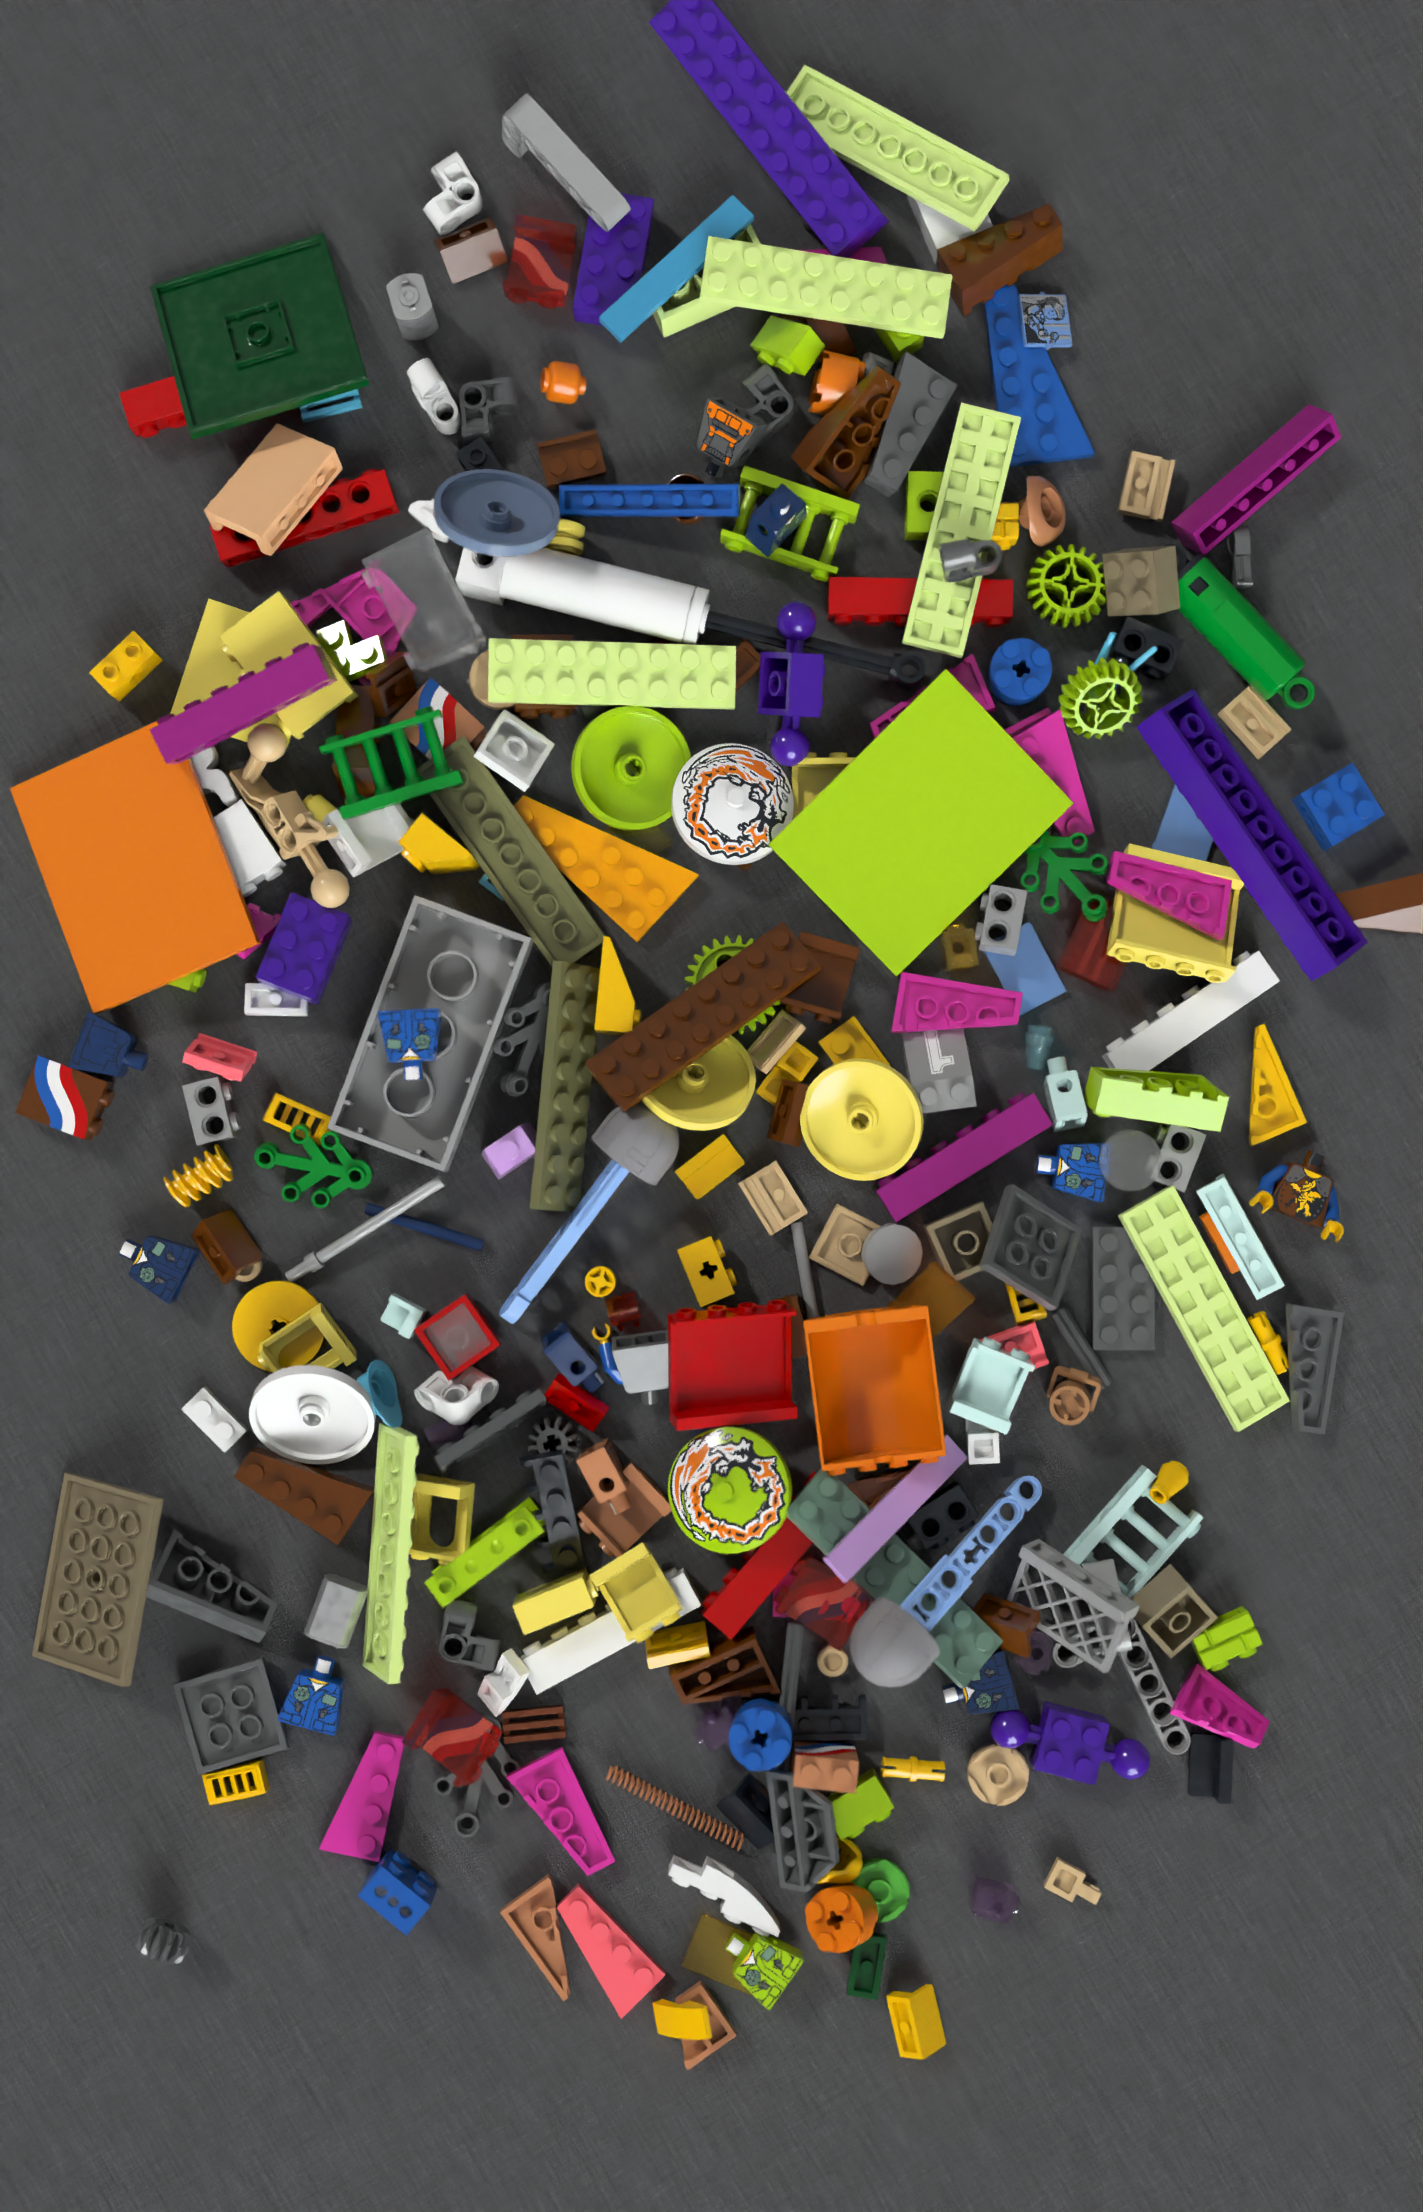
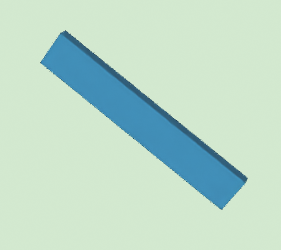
M732 195L600 315L599 322L621 343L704 267L708 236L734 240L754 221V215Z

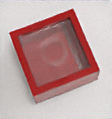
M469 1292L414 1329L448 1381L503 1344Z

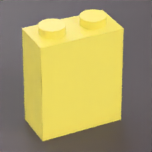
M586 1567L517 1595L512 1607L524 1635L595 1606L600 1589L594 1585L589 1576L591 1574H588Z

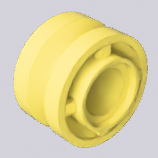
M559 519L555 537L543 548L575 556L581 555L584 544L578 539L585 536V526L572 520Z

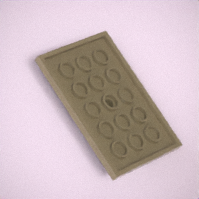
M64 1473L32 1652L33 1657L121 1687L131 1686L163 1498L79 1474Z

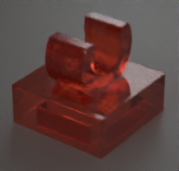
M635 1291L605 1300L611 1326L616 1325L620 1332L624 1331L622 1323L631 1320L635 1327L639 1326L641 1314Z

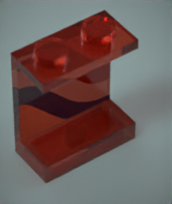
M516 214L514 221L516 236L508 279L503 280L502 285L505 297H509L511 301L516 303L537 302L540 306L548 309H555L557 306L565 307L578 238L576 225Z
M807 1554L804 1560L800 1558L792 1567L790 1574L793 1578L788 1586L782 1585L773 1599V1601L777 1602L775 1610L780 1615L785 1613L828 1640L830 1646L840 1651L871 1600L851 1580L843 1583L830 1567Z
M448 1688L433 1690L401 1743L410 1750L416 1748L425 1750L457 1776L453 1784L456 1787H460L477 1781L482 1774L483 1768L481 1766L485 1759L492 1756L499 1746L497 1740L503 1731Z

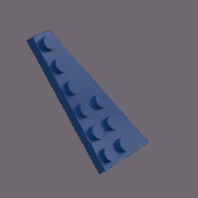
M1015 284L1011 286L1004 285L995 291L994 297L983 303L996 411L1021 417L1009 467L1094 457L1093 447L1044 347H1024L1017 300L1019 293Z

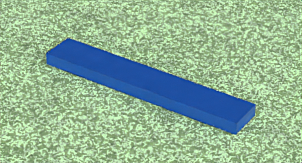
M740 484L559 485L560 517H740Z

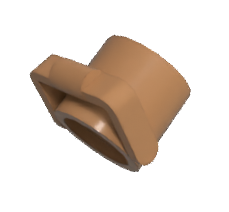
M1055 1367L1046 1397L1050 1398L1049 1408L1052 1416L1064 1425H1075L1082 1422L1087 1417L1089 1411L1094 1412L1102 1386L1101 1379L1076 1368ZM1057 1375L1068 1378L1059 1382L1053 1390ZM1085 1384L1096 1387L1092 1402L1090 1391Z

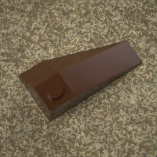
M877 366L807 433L791 455L792 459L806 473L848 500L868 471V459L873 447L876 448L880 440L878 433L883 420L889 417L901 382Z
M1423 873L1335 894L1358 928L1423 934Z

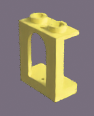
M319 1303L259 1344L260 1355L257 1358L267 1372L272 1370L274 1373L284 1369L279 1362L280 1350L315 1325L332 1346V1349L308 1365L334 1369L341 1363H344L347 1367L357 1360L354 1346L323 1304Z
M420 1473L416 1475L417 1482L413 1488L415 1512L411 1520L412 1547L409 1549V1554H411L412 1559L427 1560L430 1557L438 1559L439 1564L447 1565L470 1548L475 1483ZM432 1495L457 1500L455 1535L452 1543L447 1547L437 1545L430 1536Z

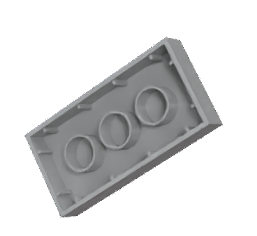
M414 895L327 1129L440 1171L448 1172L494 1051L493 1042L499 1037L504 1024V1013L510 1008L534 943L532 938ZM438 1008L441 1010L442 1015L436 1060L422 1061V1080H404L403 1062L391 1063L388 1061L378 1011Z

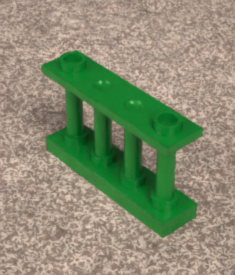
M432 706L414 711L416 717L346 739H344L343 734L325 739L326 745L319 747L320 752L324 755L332 752L347 797L344 800L346 805L339 807L343 820H349L464 783L461 771H453L452 766L448 767L434 720L443 718L442 712L439 709L434 711ZM421 724L437 770L434 771V778L424 781L422 776H418L404 732L405 729ZM389 734L393 736L407 779L404 781L405 787L396 790L393 789L392 785L388 784L374 741L376 738ZM360 743L363 745L377 790H374L376 796L364 799L363 795L358 793L344 748Z

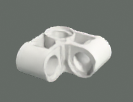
M454 152L432 167L431 172L443 192L431 199L423 208V211L440 235H446L454 231L460 224L478 214L483 206L477 182L457 152ZM467 193L474 194L469 200L461 199Z
M429 358L415 362L407 370V375L417 400L424 411L428 413L440 433L445 435L456 433L461 427V416L444 380ZM445 412L454 413L452 418L447 421L439 419Z
M471 1366L465 1369L455 1380L451 1379L450 1381H448L442 1371H436L415 1389L414 1395L420 1405L426 1410L432 1411L450 1424L461 1425L468 1422L473 1415L495 1398L498 1393L499 1383L494 1378Z

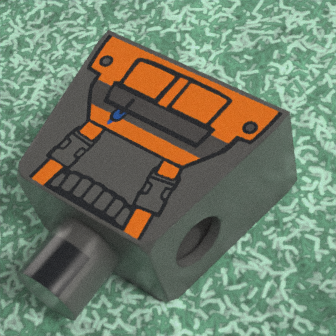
M723 397L708 398L697 441V448L710 456L705 471L714 477L721 478L726 465L732 468L743 466L765 433L769 423Z

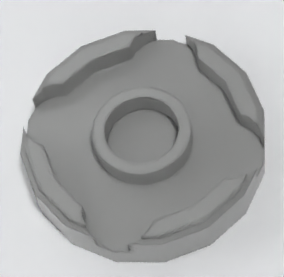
M890 1222L875 1228L869 1233L863 1243L861 1256L866 1271L871 1277L881 1283L895 1285L907 1281L916 1273L921 1264L923 1252L921 1241L914 1231L902 1224Z

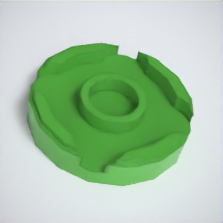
M871 1858L864 1861L859 1876L852 1882L861 1888H865L874 1898L878 1910L877 1922H888L897 1918L905 1910L910 1893V1885L905 1872L895 1862L885 1858Z

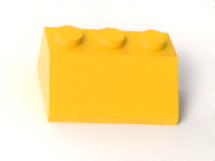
M424 814L417 818L398 841L404 849L401 854L421 873L426 869L432 874L474 871L480 866L469 851Z

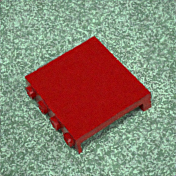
M784 1300L768 1301V1305L758 1306L755 1303L745 1302L738 1304L736 1308L713 1305L709 1306L707 1310L696 1311L693 1308H681L677 1310V1313L668 1314L670 1422L677 1431L797 1419V1406L792 1401L791 1316H797V1311Z

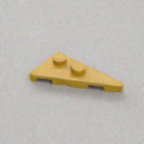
M1265 1024L1259 1025L1254 1029L1248 1136L1250 1146L1307 1123Z

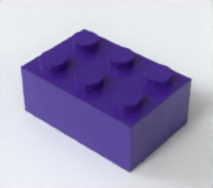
M291 892L257 972L256 978L258 981L318 1006L353 923L349 914L334 908L323 907L316 901Z

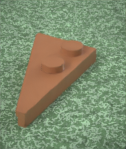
M548 1874L501 1908L500 1913L558 1995L565 2001L570 1995V1987L551 1875Z

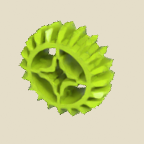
M1073 544L1068 546L1067 552L1064 551L1061 545L1056 547L1055 554L1048 549L1044 553L1045 559L1040 557L1036 559L1035 564L1038 568L1032 567L1029 571L1033 578L1027 581L1026 586L1034 590H1031L1027 597L1028 599H1037L1032 605V609H1043L1039 616L1041 619L1046 618L1047 614L1052 616L1050 624L1053 626L1058 619H1061L1062 628H1067L1069 620L1072 621L1074 627H1079L1081 618L1086 623L1090 622L1092 619L1091 613L1098 615L1101 612L1099 605H1105L1107 602L1106 597L1103 595L1106 593L1105 584H1103L1105 582L1104 573H1099L1104 568L1103 562L1096 565L1093 563L1097 557L1096 553H1092L1089 558L1084 556L1086 552L1085 547H1082L1078 553H1075V546ZM1065 564V569L1061 576L1045 579V575L1050 569ZM1076 567L1080 568L1089 579H1083L1078 576ZM1067 577L1070 587L1073 588L1069 596L1067 587L1063 585ZM1046 590H1048V593L1055 594L1059 598L1060 606L1049 598ZM1091 593L1090 600L1086 604L1077 608H1071L1075 596Z
M1100 657L1097 664L1088 660V667L1083 669L1077 666L1078 673L1075 676L1068 674L1070 684L1061 685L1063 694L1058 697L1061 704L1059 710H1061L1062 717H1064L1066 725L1072 728L1077 735L1082 733L1087 739L1094 734L1100 740L1104 733L1112 737L1113 730L1118 728L1123 731V724L1125 722L1133 723L1131 714L1139 713L1137 704L1142 702L1140 694L1142 691L1141 684L1137 680L1134 671H1131L1123 662L1119 664L1113 658L1107 663L1105 659ZM1116 683L1121 685L1120 696L1115 694L1116 690L1114 688ZM1081 702L1086 704L1087 710L1085 714L1079 712Z

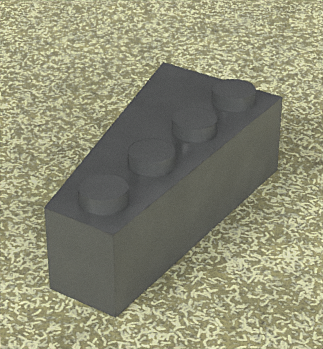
M905 352L896 362L894 378L901 382V386L889 417L883 420L878 433L880 440L877 447H873L868 460L869 468L863 478L864 483L886 497L894 494L900 487L958 386L908 352Z
M174 1529L148 1585L146 1597L260 1643L278 1604L248 1582L241 1581L230 1573L231 1570L222 1563L219 1565L208 1557L204 1550L197 1545L193 1546L182 1538V1534Z

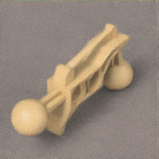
M259 724L248 735L247 746L251 755L245 767L230 771L229 773L237 787L236 793L239 796L242 795L245 802L258 815L259 821L280 847L279 855L283 860L296 856L302 857L314 877L310 888L313 899L323 907L336 908L345 903L349 896L350 885L348 879L340 871L328 869L316 846L321 841L337 837L338 829L334 825L327 827L320 821L314 820V814L306 809L296 790L287 793L273 790L261 775L267 762H274L285 753L287 739L284 732L275 724Z

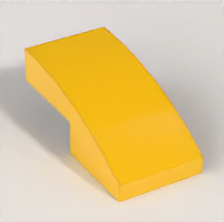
M795 1041L779 1059L755 1093L775 1107L782 1079L801 1083L819 1058Z
M665 1999L653 2002L658 2034L690 2040H707L712 2038L707 2006L690 2000L682 2004Z

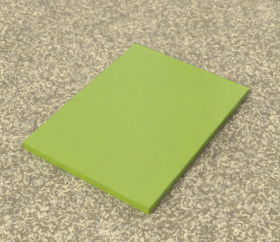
M945 669L767 845L897 977L1029 848L1073 802L953 675Z

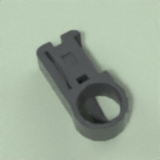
M1238 526L1226 536L1225 544L1230 557L1231 583L1238 591H1246L1253 586L1250 561L1251 538L1248 526Z

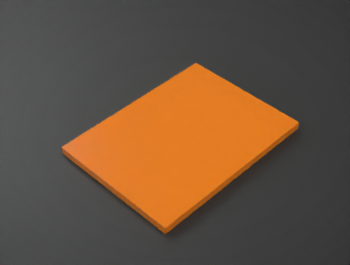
M157 721L10 788L93 1014L105 1012L261 943L192 760L189 758L177 765L166 764L150 732V729L158 726Z

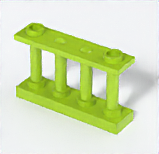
M744 465L740 476V486L744 487L746 493L740 508V517H737L732 532L722 529L720 543L725 544L724 547L733 552L741 553L744 550L809 572L811 577L819 581L828 582L829 577H837L838 567L832 566L831 562L843 527L848 522L855 524L860 504ZM784 484L804 501L807 517L798 526L791 550L788 551L778 547L767 557L749 542L744 534L757 496H760L761 493L770 496L779 485ZM820 512L831 516L832 524L820 559L817 561L802 556V552L814 517L819 515Z
M531 1496L471 1540L470 1548L449 1564H440L431 1571L433 1576L424 1583L443 1608L545 1531L542 1527L545 1525V1521L537 1520L532 1514L533 1511L539 1510L540 1507Z

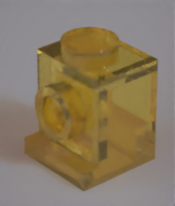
M965 924L948 926L947 932L941 934L945 971L978 966L974 928L966 929ZM955 942L963 945L961 953L953 951L952 946Z

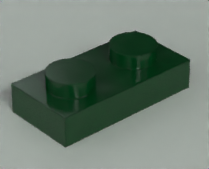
M873 1932L867 1941L853 1948L846 1987L847 1996L871 2000L878 1999L887 1944L886 1934Z

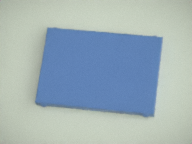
M1174 783L1155 842L1152 844V849L1206 861L1213 839Z
M1030 921L1021 925L1015 956L982 951L986 955L1002 988L1023 993L1019 1016L1066 992L1065 985L1060 980ZM1005 934L996 938L994 941H1002L1003 939H1005Z

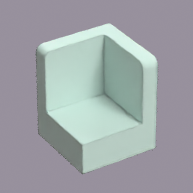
M393 1293L388 1299L390 1302L381 1317V1321L399 1331L398 1334L410 1339L414 1336V1329L419 1326L427 1310Z

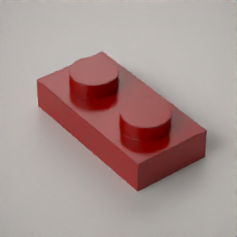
M558 1373L544 1394L547 1402L592 1432H594L610 1408L578 1385L573 1386L560 1373Z

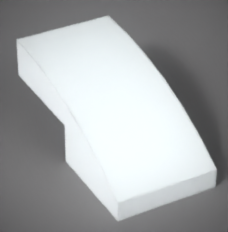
M965 1418L969 1465L1000 1463L998 1431Z
M512 1648L501 1654L495 1671L484 1677L477 1693L495 1717L500 1715L514 1699L526 1681L530 1670Z

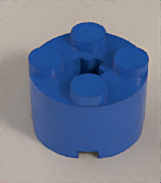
M1026 638L1010 639L1002 644L993 655L986 672L988 686L996 699L1005 705L1020 707L1036 700L1048 685L1052 675L1050 654L1039 643ZM1016 668L1022 669L1023 676L1021 678L1016 676Z
M754 1699L738 1709L729 1731V1746L733 1756L746 1769L750 1771L773 1769L786 1759L791 1749L793 1723L789 1713L783 1706L767 1701V1699ZM756 1730H759L762 1734L767 1732L766 1739L756 1737Z

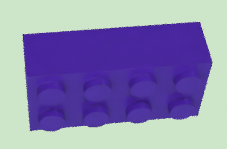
M620 193L628 202L631 210L608 232L604 231L589 215L573 304L575 321L603 326L599 322V316L644 276L655 215L653 198Z

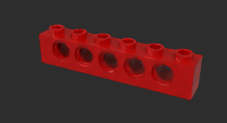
M370 469L361 474L362 477L353 480L343 478L335 481L332 484L333 486L328 487L310 508V518L305 522H299L274 553L399 513L385 469L380 471L379 469ZM367 492L370 494L366 502H355V498L359 493ZM333 501L340 502V507L337 511L332 513L326 511L329 503ZM209 526L220 561L226 568L267 556L260 551L255 539L250 538L249 540L241 541L239 540L241 533L224 526L220 531H216L212 526Z

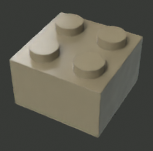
M1175 546L1132 548L1102 554L1108 616L1161 614L1180 608Z
M976 1202L923 1225L946 1281L950 1284L984 1270L979 1265L993 1224L983 1202Z
M1171 1564L1130 1598L1140 1605L1134 1618L1170 1658H1173L1218 1618Z

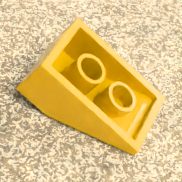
M603 936L595 1031L601 1034L624 1035L641 1023L642 1012L636 1009L634 998L610 937Z

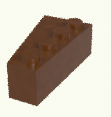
M1050 203L937 249L939 273L952 275L950 295L962 316L965 317L971 313L972 307L979 302L986 303L992 299L994 292L1004 285L1011 286L1017 282L1018 276L1026 270L1033 271L1063 250L1062 222Z
M256 1447L249 1452L234 1476L235 1479L337 1545L345 1538L374 1493V1486L353 1481L342 1475H335L313 1465L309 1466L287 1459L260 1447Z

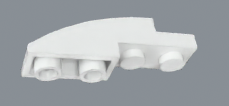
M673 1855L668 1869V1875L672 1877V1881L683 1887L692 1885L701 1889V1894L710 1899L717 1900L718 1897L721 1898L720 1912L724 1913V1917L736 1924H740L742 1921L751 1925L755 1932L763 1936L772 1934L778 1937L780 1924L773 1910L757 1890L739 1874L706 1856L703 1866L700 1867Z

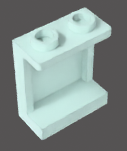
M984 1337L982 1341L974 1338L946 1402V1407L953 1414L1007 1435L1012 1424L1009 1417L1028 1372H1033L1035 1365L1029 1359L1030 1355L1024 1351L1013 1348L1009 1352L1000 1348L1002 1344L994 1339Z

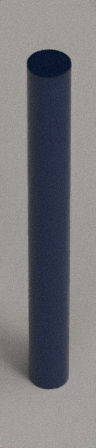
M368 1203L364 1214L374 1217L386 1208ZM402 1213L389 1221L390 1223L480 1252L485 1243L483 1239Z

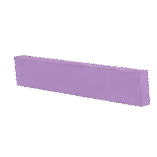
M948 1434L944 1436L946 1456H940L939 1462L921 1464L919 1461L823 1558L843 1583L848 1582L968 1458Z

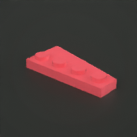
M579 1882L557 1904V1909L619 2017L622 2019L665 1976L666 1971Z

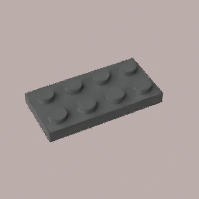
M1091 1227V1348L1093 1350H1155V1283L1124 1227Z

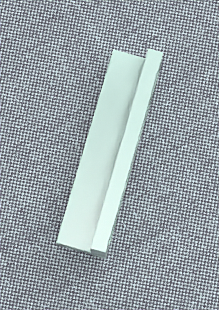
M1223 1173L1215 1177V1181L1196 1191L1256 1300L1285 1285Z

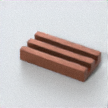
M564 1704L504 1710L501 1713L504 1744L565 1738L567 1735ZM558 1713V1718L515 1723H510L509 1718ZM559 1726V1729L511 1734L512 1730Z

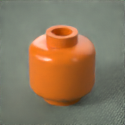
M553 361L547 368L544 367L542 369L540 391L545 393L548 401L573 404L577 401L579 395H584L586 376H581V370L577 364Z

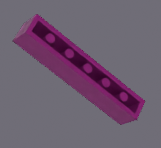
M1308 404L1171 523L1181 544L1198 554L1200 552L1204 555L1207 554L1342 438L1332 413Z
M309 642L300 644L293 648V654L285 659H282V657L274 658L264 664L266 669L255 673V671L245 673L237 679L239 683L230 688L228 685L221 686L210 693L211 698L203 702L201 699L192 701L184 706V712L176 716L169 714L157 720L158 726L150 729V732L166 764L177 765L338 681L322 647L314 644L310 645Z
M1024 1092L1017 1094L1008 1100L1010 1106L1000 1112L998 1108H995L982 1116L984 1122L979 1126L973 1128L972 1124H969L955 1133L958 1139L950 1144H947L944 1140L929 1149L932 1155L926 1159L921 1160L918 1156L905 1164L904 1168L906 1171L897 1177L892 1173L879 1180L877 1183L880 1187L874 1191L894 1222L899 1221L1053 1125L1035 1094L1031 1093L1027 1096Z

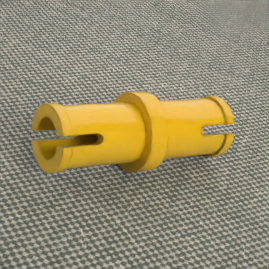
M1260 1311L1253 1314L1254 1318L1252 1316L1248 1317L1247 1321L1252 1327L1275 1374L1278 1375L1286 1372V1367L1289 1369V1361L1281 1345L1282 1338L1273 1330L1266 1312Z
M910 1756L909 1759L886 1757L881 1759V1765L894 1767L893 1769L881 1768V1777L908 1778L909 1782H916L917 1779L944 1781L945 1773L932 1772L933 1769L945 1770L944 1761L917 1760L916 1756Z

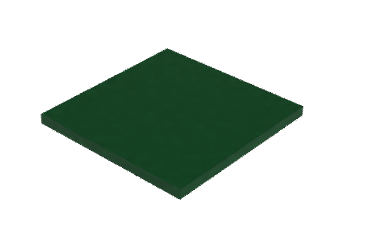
M324 232L150 286L192 440L370 385Z

